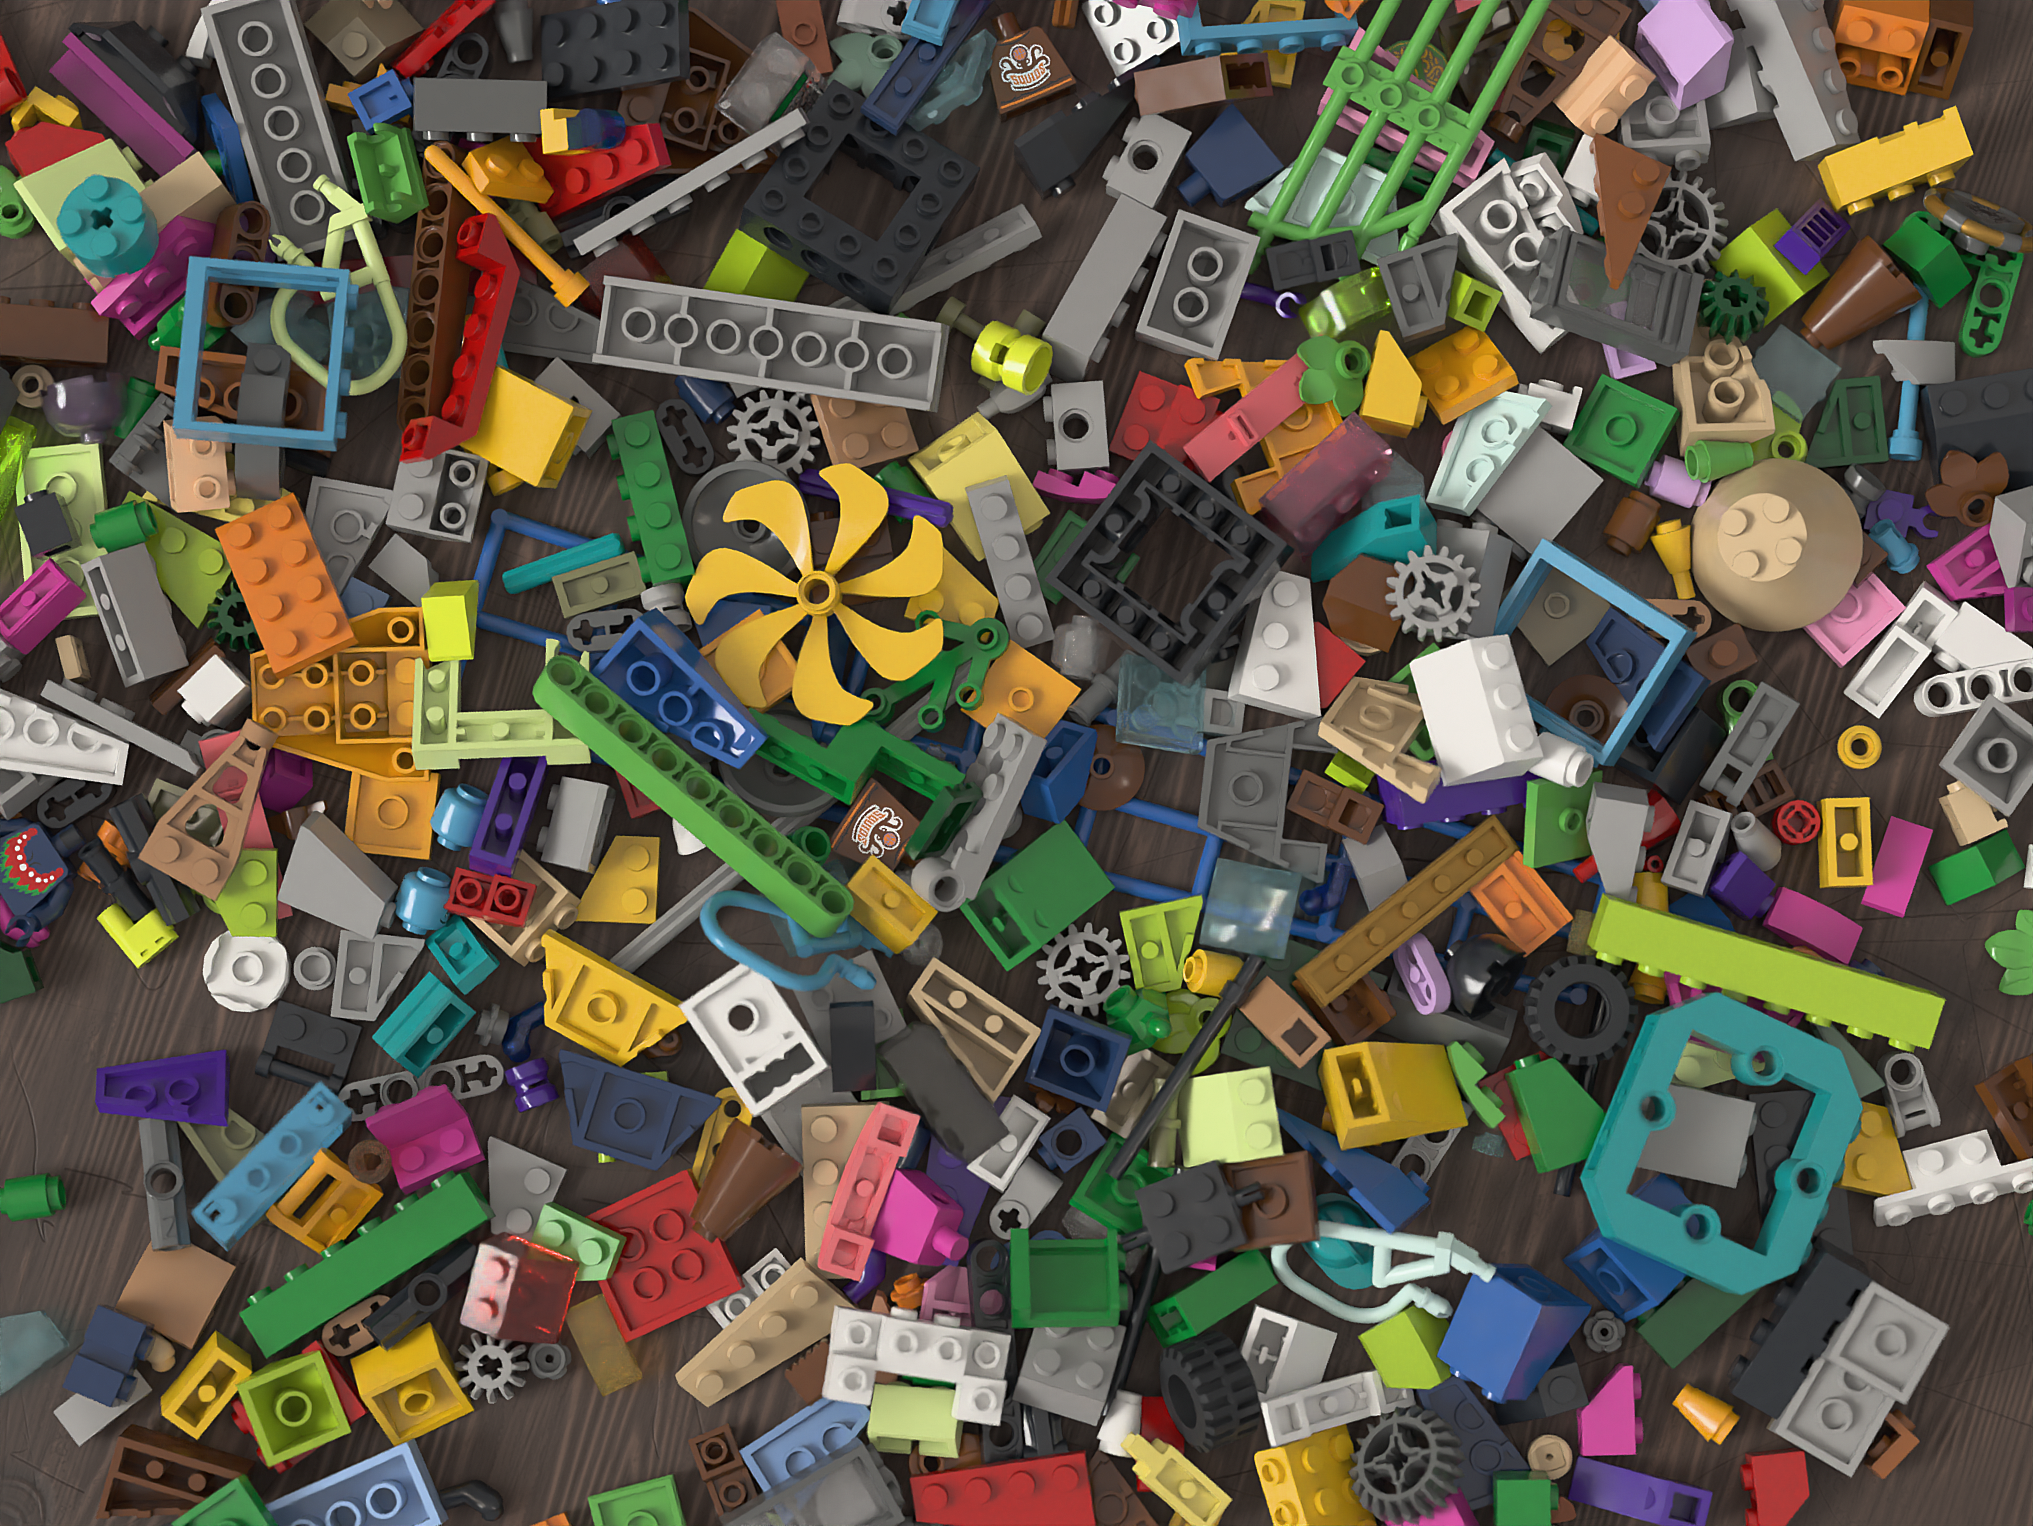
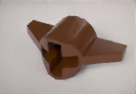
M322 800L307 806L293 808L279 815L266 818L268 828L286 835L290 840H295L301 825L315 810L323 814L326 813L328 810L327 801Z

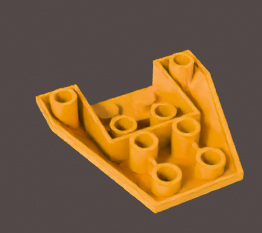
M380 607L350 618L349 620L359 643L280 680L274 674L265 650L250 654L252 717L254 721L266 726L279 735L272 746L273 748L384 782L430 781L431 769L416 770L412 755L415 659L421 657L426 669L432 667L428 654L422 607Z

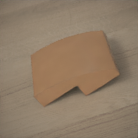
M150 1241L115 1308L154 1324L153 1331L192 1351L214 1315V1308L236 1273V1267L192 1243L191 1247L181 1250L153 1252Z

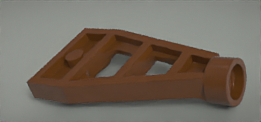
M1552 0L1510 76L1499 111H1496L1487 127L1504 140L1517 144L1526 130L1525 127L1582 73L1588 59L1609 35H1612L1614 38L1617 36L1631 14L1632 9L1618 0ZM1555 19H1561L1583 33L1585 38L1583 46L1569 59L1563 61L1556 60L1545 53L1543 49V39L1547 27ZM1532 61L1540 62L1556 74L1554 81L1538 97L1530 95L1522 90L1521 81ZM1506 113H1517L1520 118V122L1518 123L1516 120L1506 115Z

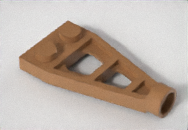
M247 718L237 739L158 821L138 857L140 860L214 901H217L239 863L268 754L279 736L276 732L250 718ZM247 740L260 746V749L257 751L251 750L247 745ZM230 766L237 767L247 775V783L240 800L235 804L213 792L214 784ZM205 804H213L224 810L227 815L228 824L223 841L216 847H211L189 835L186 830L188 819Z

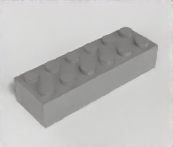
M228 0L200 8L232 113L238 125L240 139L260 203L265 206L271 217L270 235L272 241L278 247L281 241L272 235H283L293 242L298 249L302 248L305 251V255L325 250L329 219L332 215L341 211L328 201L321 191L318 192L313 188L315 181L322 174H325L330 179V182L342 188L354 199L355 197L296 1ZM354 229L345 232L343 244L357 240ZM277 255L278 261H285Z

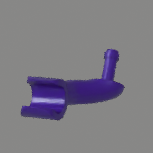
M1245 282L1240 295L1242 299L1276 307L1277 312L1284 318H1297V315L1289 308V302L1292 298L1296 303H1307L1305 295L1300 292L1282 294L1271 288L1250 282Z

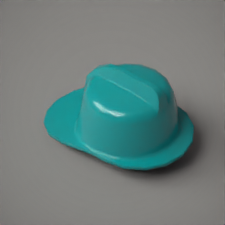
M1328 1193L1316 1197L1318 1220L1366 1228H1378L1359 1205L1347 1196ZM1320 1236V1241L1301 1243L1305 1251L1319 1267L1338 1285L1353 1290L1368 1288L1373 1285L1374 1246L1367 1243Z

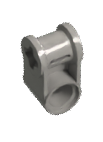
M842 0L836 24L858 33L891 35L899 41H908L912 36L901 32L903 21L901 26H897L893 16H900L902 10L908 11L912 0Z
M1891 1051L1884 1054L1877 1063L1876 1072L1886 1084L1881 1087V1091L1896 1137H1904L1905 1131L1928 1124L1932 1127L1939 1126V1111L1929 1089L1920 1060L1912 1054L1900 1051ZM1903 1059L1909 1067V1074L1905 1081L1896 1083L1891 1077L1890 1070L1896 1061Z
M1028 1156L1006 1187L1007 1190L992 1209L989 1216L991 1230L996 1236L1010 1240V1230L1013 1228L1003 1232L999 1228L1002 1221L997 1216L1001 1210L1008 1213L1013 1208L1019 1212L1016 1218L1021 1224L1019 1228H1029L1039 1212L1042 1213L1064 1181Z

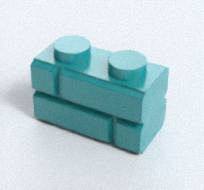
M429 971L372 1038L394 1060L419 1079L431 1065V1061L440 1055L475 1015L476 1011Z

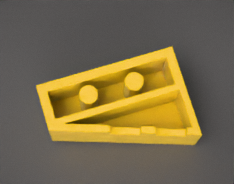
M1956 106L1943 110L1944 114L1941 118L1918 125L1917 121L1903 126V131L1880 139L1875 137L1825 157L1818 165V169L1833 210L1836 213L1848 210L1849 215L1852 216L1873 208L1874 200L1888 196L1890 202L1914 194V186L1929 182L1930 187L1933 188L1954 180V173L1974 155Z

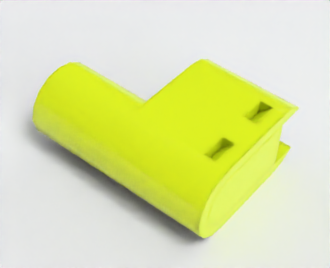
M114 903L97 917V920L138 969L150 962L179 937L174 931L173 925L166 926L157 908L136 924L133 923L118 903Z

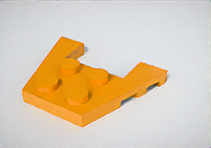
M1192 358L1187 360L1184 366L1196 398L1201 400L1236 388L1240 390L1243 398L1288 360L1241 362V359L1204 361V358ZM1332 400L1316 405L1305 402L1259 441L1269 469L1235 479L1230 484L1237 504L1241 509L1251 516L1255 515L1350 441L1341 415L1337 412Z

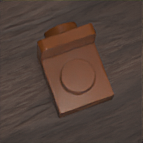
M1897 1408L1892 1413L1888 1412L1883 1421L1893 1432L1889 1436L1886 1434L1879 1436L1867 1449L1866 1453L1870 1456L1863 1462L1875 1476L1885 1479L1920 1442L1911 1433L1916 1426Z

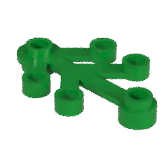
M932 610L922 611L915 619V627L919 630L922 628L925 620L941 618ZM994 618L979 619L971 626L941 619L944 629L943 637L962 642V644L949 652L942 650L935 659L909 679L897 681L884 690L870 688L864 691L859 698L869 701L873 698H880L881 705L877 710L869 711L863 718L872 720L879 725L889 722L894 715L895 704L934 682L929 702L919 710L917 718L925 731L930 733L939 732L946 724L944 712L957 669L972 660L967 682L958 686L955 698L958 704L967 711L978 709L984 700L982 689L990 662L1000 658L1009 646L1010 637L1008 630L1003 623ZM992 632L994 634L993 641L990 644H980V637L984 633ZM968 690H975L977 693L975 700L970 703L963 702L964 693ZM930 712H937L939 714L938 721L933 725H927L925 723L926 716Z

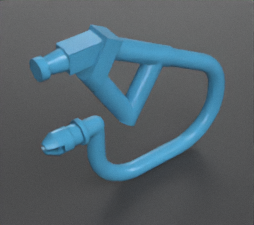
M736 890L717 892L705 901L700 912L702 928L716 947L772 982L793 990L814 991L821 989L832 980L836 972L840 974V978H846L852 984L866 990H872L877 980L872 972L853 963L854 960L849 959L847 961L837 954L829 955L819 972L814 975L804 976L787 972L728 937L716 920V913L721 907L739 906L787 919L796 953L801 958L837 950L853 949L858 947L859 944L868 950L872 947L886 953L885 956L889 958L893 955V952L850 914L836 931L837 933L831 937L810 938L809 932L767 897Z

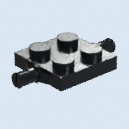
M1214 1159L1138 1189L1134 1192L1143 1214L1144 1227L1120 1235V1240L1123 1243L1138 1238L1122 1246L1128 1253L1150 1243L1158 1254L1164 1273L1171 1274L1248 1244L1250 1242L1242 1224L1241 1207L1265 1199L1263 1191L1247 1196L1250 1193L1261 1190L1262 1186L1259 1181H1256L1251 1185L1234 1190L1226 1181L1219 1160Z

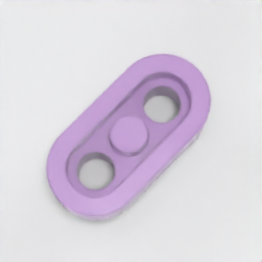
M1416 933L1393 951L1394 963L1416 1009L1424 1015L1441 1013L1448 1008L1451 992L1449 982L1435 955L1432 944L1423 934Z

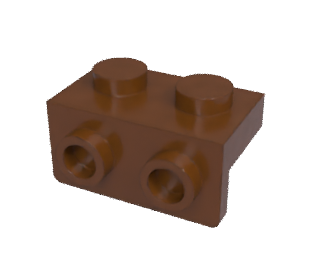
M1368 973L1323 1008L1319 1007L1299 979L1291 983L1338 1047L1360 1043L1382 1025L1397 1016V1012L1392 1007L1387 993L1378 988Z
M2033 1053L2007 1063L1974 1086L2019 1162L2033 1156Z

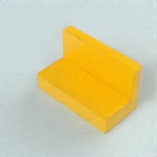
M873 854L864 861L851 879L844 885L854 900V907L850 915L895 954L900 953L913 944L938 913L934 907L918 896L911 887Z

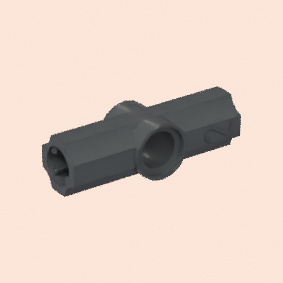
M152 1118L139 1120L144 1168L143 1184L147 1196L152 1251L168 1252L191 1247L185 1193L186 1182L183 1175L178 1122ZM162 1174H171L177 1178L174 1189L165 1194L156 1192L153 1189L155 1179Z

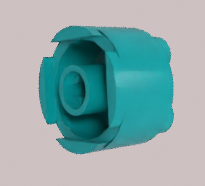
M100 174L87 177L82 184L70 192L57 217L56 225L65 244L86 269L100 277L115 278L114 275L127 272L130 275L141 270L152 259L159 244L157 220L154 213L133 186L118 178L104 177Z

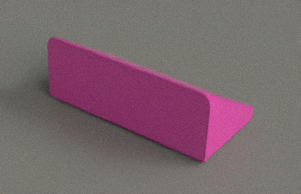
M50 557L0 605V633L21 653L28 654L86 598V593Z

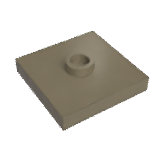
M1553 566L1516 628L1546 667H1549L1589 636L1612 606L1606 599ZM1513 585L1502 593L1499 607L1502 605L1503 601L1505 600Z

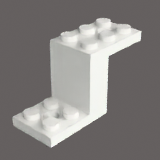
M742 963L679 1006L753 1116H761L784 1151L802 1166L801 1104L858 1102L851 1091L833 1092L831 1064L822 1053L812 1033L809 1030L803 1029L771 980ZM741 1004L750 1007L754 1013L752 1026L744 1031L734 1029L729 1022L730 1011L735 1006Z

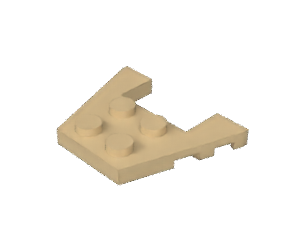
M1353 676L1321 720L1318 735L1417 801L1425 804L1439 783L1442 768L1405 755L1426 724L1418 694L1408 692L1409 685Z

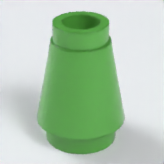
M1698 440L1695 445L1688 446L1685 451V466L1688 476L1692 480H1700L1702 483L1750 468L1753 465L1754 459L1751 445L1748 442Z

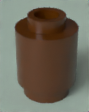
M1632 490L1628 498L1623 497L1602 532L1603 536L1608 539L1606 546L1626 558L1629 557L1630 553L1640 555L1660 520L1658 513L1662 506L1649 496Z

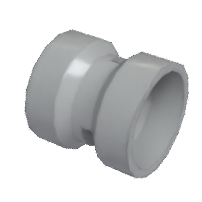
M664 584L647 589L640 594L643 607L647 611L656 607L682 632H686L693 627L689 612L683 608L682 603L685 595L682 584Z

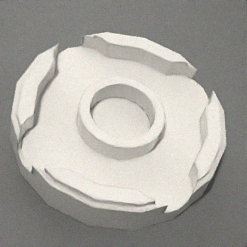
M228 930L212 942L205 954L203 976L208 990L218 1003L232 1011L255 1012L270 1007L282 997L290 982L292 965L286 947L277 936L232 937Z

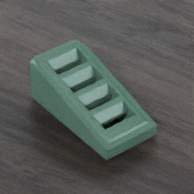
M1810 1022L1811 1024L1809 1025L1817 1039L1841 1049L1859 1098L1886 1085L1877 1072L1832 1024L1830 1027H1825Z

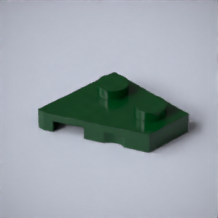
M1880 376L1836 380L1833 383L1804 463L1819 470L1850 467L1852 463H1857L1861 466L1887 463L1889 456Z

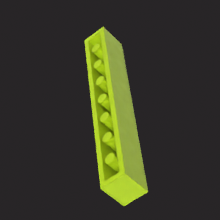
M1602 893L1587 944L1597 951L1596 958L1621 965L1622 960L1627 959L1639 963V971L1653 976L1663 977L1665 971L1680 975L1679 982L1693 988L1705 990L1706 984H1711L1723 988L1722 995L1737 1001L1747 1002L1748 996L1765 1000L1763 1007L1777 1013L1788 1015L1790 1008L1806 1013L1805 1020L1821 1026L1830 1027L1832 1021L1848 1025V1033L1872 1040L1874 1033L1889 1037V1045L1909 1052H1914L1915 1046L1926 1049L1930 1048L1946 1000L1931 990Z

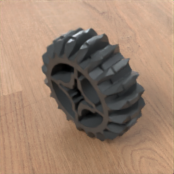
M1412 1405L1408 1411L1396 1406L1393 1417L1389 1414L1380 1413V1424L1378 1426L1367 1424L1370 1433L1366 1439L1356 1438L1361 1449L1360 1452L1350 1454L1352 1461L1357 1464V1466L1348 1471L1351 1478L1356 1481L1351 1488L1360 1497L1359 1501L1362 1503V1506L1368 1511L1373 1512V1515L1382 1521H1390L1395 1525L1403 1526L1406 1521L1410 1524L1419 1525L1421 1515L1434 1519V1507L1438 1505L1441 1508H1448L1445 1497L1448 1493H1458L1456 1486L1453 1485L1454 1480L1465 1477L1462 1469L1458 1467L1459 1464L1467 1460L1464 1453L1459 1450L1463 1444L1460 1437L1454 1433L1455 1430L1445 1419L1441 1420V1417L1432 1410L1426 1409L1424 1411L1420 1407ZM1427 1437L1431 1448L1422 1449L1417 1445V1438ZM1391 1481L1397 1487V1494H1387L1384 1482Z

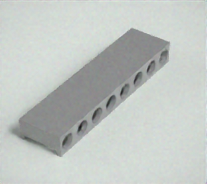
M604 275L603 284H605L596 354L593 353L592 359L594 363L938 413L950 330L948 325L938 322Z

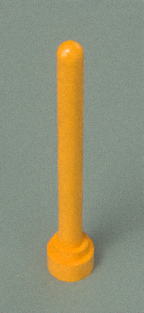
M430 145L425 149V158L482 214L491 213L497 217L504 236L553 283L550 287L556 292L554 297L565 308L574 302L590 285L578 271L575 274L569 268L565 271L488 195L481 194L471 178L438 146Z

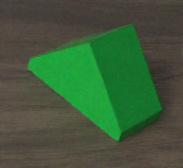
M1913 216L1882 244L1883 248L1938 309L1943 307L1973 280L1952 242L1917 216Z
M2004 829L1927 868L1946 906L1997 885L2026 867L2007 830Z

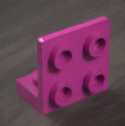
M445 1084L426 1087L420 1090L415 1097L399 1104L385 1105L378 1109L374 1115L365 1119L368 1129L388 1152L400 1189L405 1195L429 1185L451 1170L456 1173L485 1160L469 1114Z

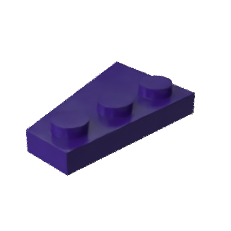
M219 1050L97 1068L95 1102L99 1113L228 1127L230 1060L227 1051Z

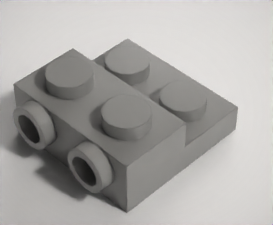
M1655 78L1647 87L1645 94L1640 99L1634 101L1618 119V143L1665 165H1675L1676 169L1680 171L1697 169L1701 163H1707L1711 146L1705 99L1679 111Z

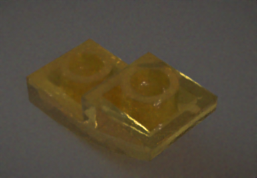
M603 1293L564 1311L565 1319L603 1397L642 1379V1371L625 1342Z

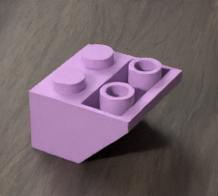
M1660 0L1638 23L1634 49L1647 67L1657 76L1656 79L1680 111L1724 90L1734 37L1729 25L1724 21L1720 22L1711 10L1709 0Z

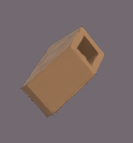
M1268 976L1250 992L1242 1007L1238 1008L1296 1069H1300L1331 1039L1308 1013Z

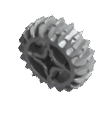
M1681 170L1678 173L1676 181H1672L1671 173H1669L1660 196H1670L1669 202L1666 205L1665 211L1652 212L1644 233L1649 234L1654 239L1655 252L1654 254L1650 253L1640 241L1635 254L1690 274L1694 273L1693 267L1698 272L1705 274L1710 269L1706 259L1717 261L1721 256V253L1714 246H1723L1727 241L1725 235L1716 231L1725 229L1728 226V220L1725 218H1715L1714 216L1723 211L1725 208L1724 203L1710 204L1709 200L1715 195L1716 191L1714 188H1709L1704 194L1700 192L1698 188L1703 182L1701 177H1696L1692 184L1689 185L1685 183L1687 179V172L1685 170ZM1684 201L1688 202L1696 210L1700 217L1702 228H1698V223L1690 221L1685 216L1683 211ZM1673 212L1671 220L1676 231L1665 244L1667 235L1665 234L1666 227L1663 224ZM1691 240L1701 242L1699 249L1692 255L1682 259L1668 260L1674 244L1679 242L1689 244Z

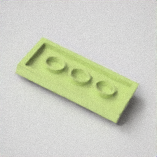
M100 442L13 451L17 506L25 504L24 497L40 490H49V493L56 492L64 497L82 546L51 557L86 593V598L63 620L99 616L81 565L99 556L108 554L105 548L98 549L90 532V524L95 523V513L108 509L102 444ZM19 523L25 582L48 559L41 561L32 556Z

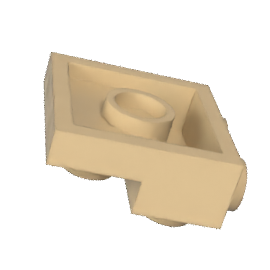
M522 849L513 879L537 885L525 928L501 925L473 918L469 919L512 959L525 967L529 961L534 963L545 956L546 950L545 947H542L541 939L549 928L554 931L558 928L563 930L573 924L578 916L576 907L582 901Z

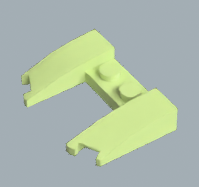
M546 639V664L554 656H559L560 641ZM584 651L581 655L580 664L591 672L590 654ZM421 657L415 659L412 755L416 770L460 768V759L546 756L547 765L591 763V749L544 709L461 712V660L444 661L426 669Z

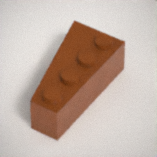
M160 346L155 389L175 399L180 348ZM203 351L198 408L237 422L242 373L245 370L246 356ZM293 361L284 429L323 432L327 388L322 386ZM322 365L329 371V366ZM308 449L330 458L331 451Z

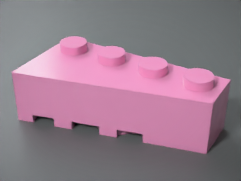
M1360 26L1349 45V48L1354 51L1366 32ZM1379 45L1371 57V60L1393 72L1400 61L1388 50H1383ZM1413 74L1411 75L1409 81L1432 93L1433 88L1422 79L1419 80ZM1329 87L1320 102L1318 115H1321L1334 91ZM1349 99L1336 124L1359 135L1372 111ZM1387 119L1375 144L1391 152L1396 151L1399 153L1410 132ZM1480 130L1452 181L1465 189L1476 180L1495 142L1482 130ZM1425 140L1413 163L1437 174L1448 152Z

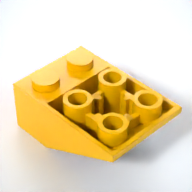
M1363 1042L1324 1050L1318 1074L1341 1151L1468 1125L1444 1045Z

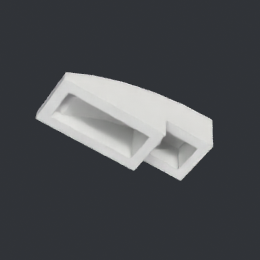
M1926 581L1920 585L1907 602L1904 611L1896 617L1844 690L1845 695L1877 718H1880L1932 651L1935 642L1959 613L1958 604L1954 601L1950 602L1944 594Z

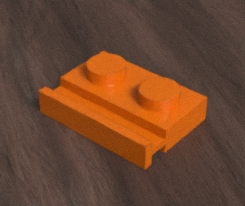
M1519 850L1469 890L1470 894L1503 935L1526 952L1524 957L1573 919L1572 915L1533 868L1523 865V855Z

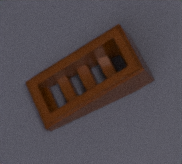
M1776 759L1762 765L1750 785L1760 806H1755L1748 791L1739 804L1743 812H1750L1757 818L1796 797ZM1763 775H1765L1776 796L1772 800L1759 779ZM1716 790L1703 795L1695 801L1732 813V819L1739 814L1735 806L1726 802L1727 797Z

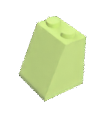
M110 138L30 174L13 185L58 251L80 272L73 262L76 256L63 241L56 225L61 207L70 192L82 184L87 177L95 174L123 180L133 186L138 193L154 182L152 179L144 182L137 171L143 168V165L130 147L127 146L121 150Z
M1270 1066L1188 1078L1179 1092L1177 1119L1182 1120L1178 1133L1184 1167L1199 1166L1214 1159L1219 1160L1221 1164L1283 1155Z

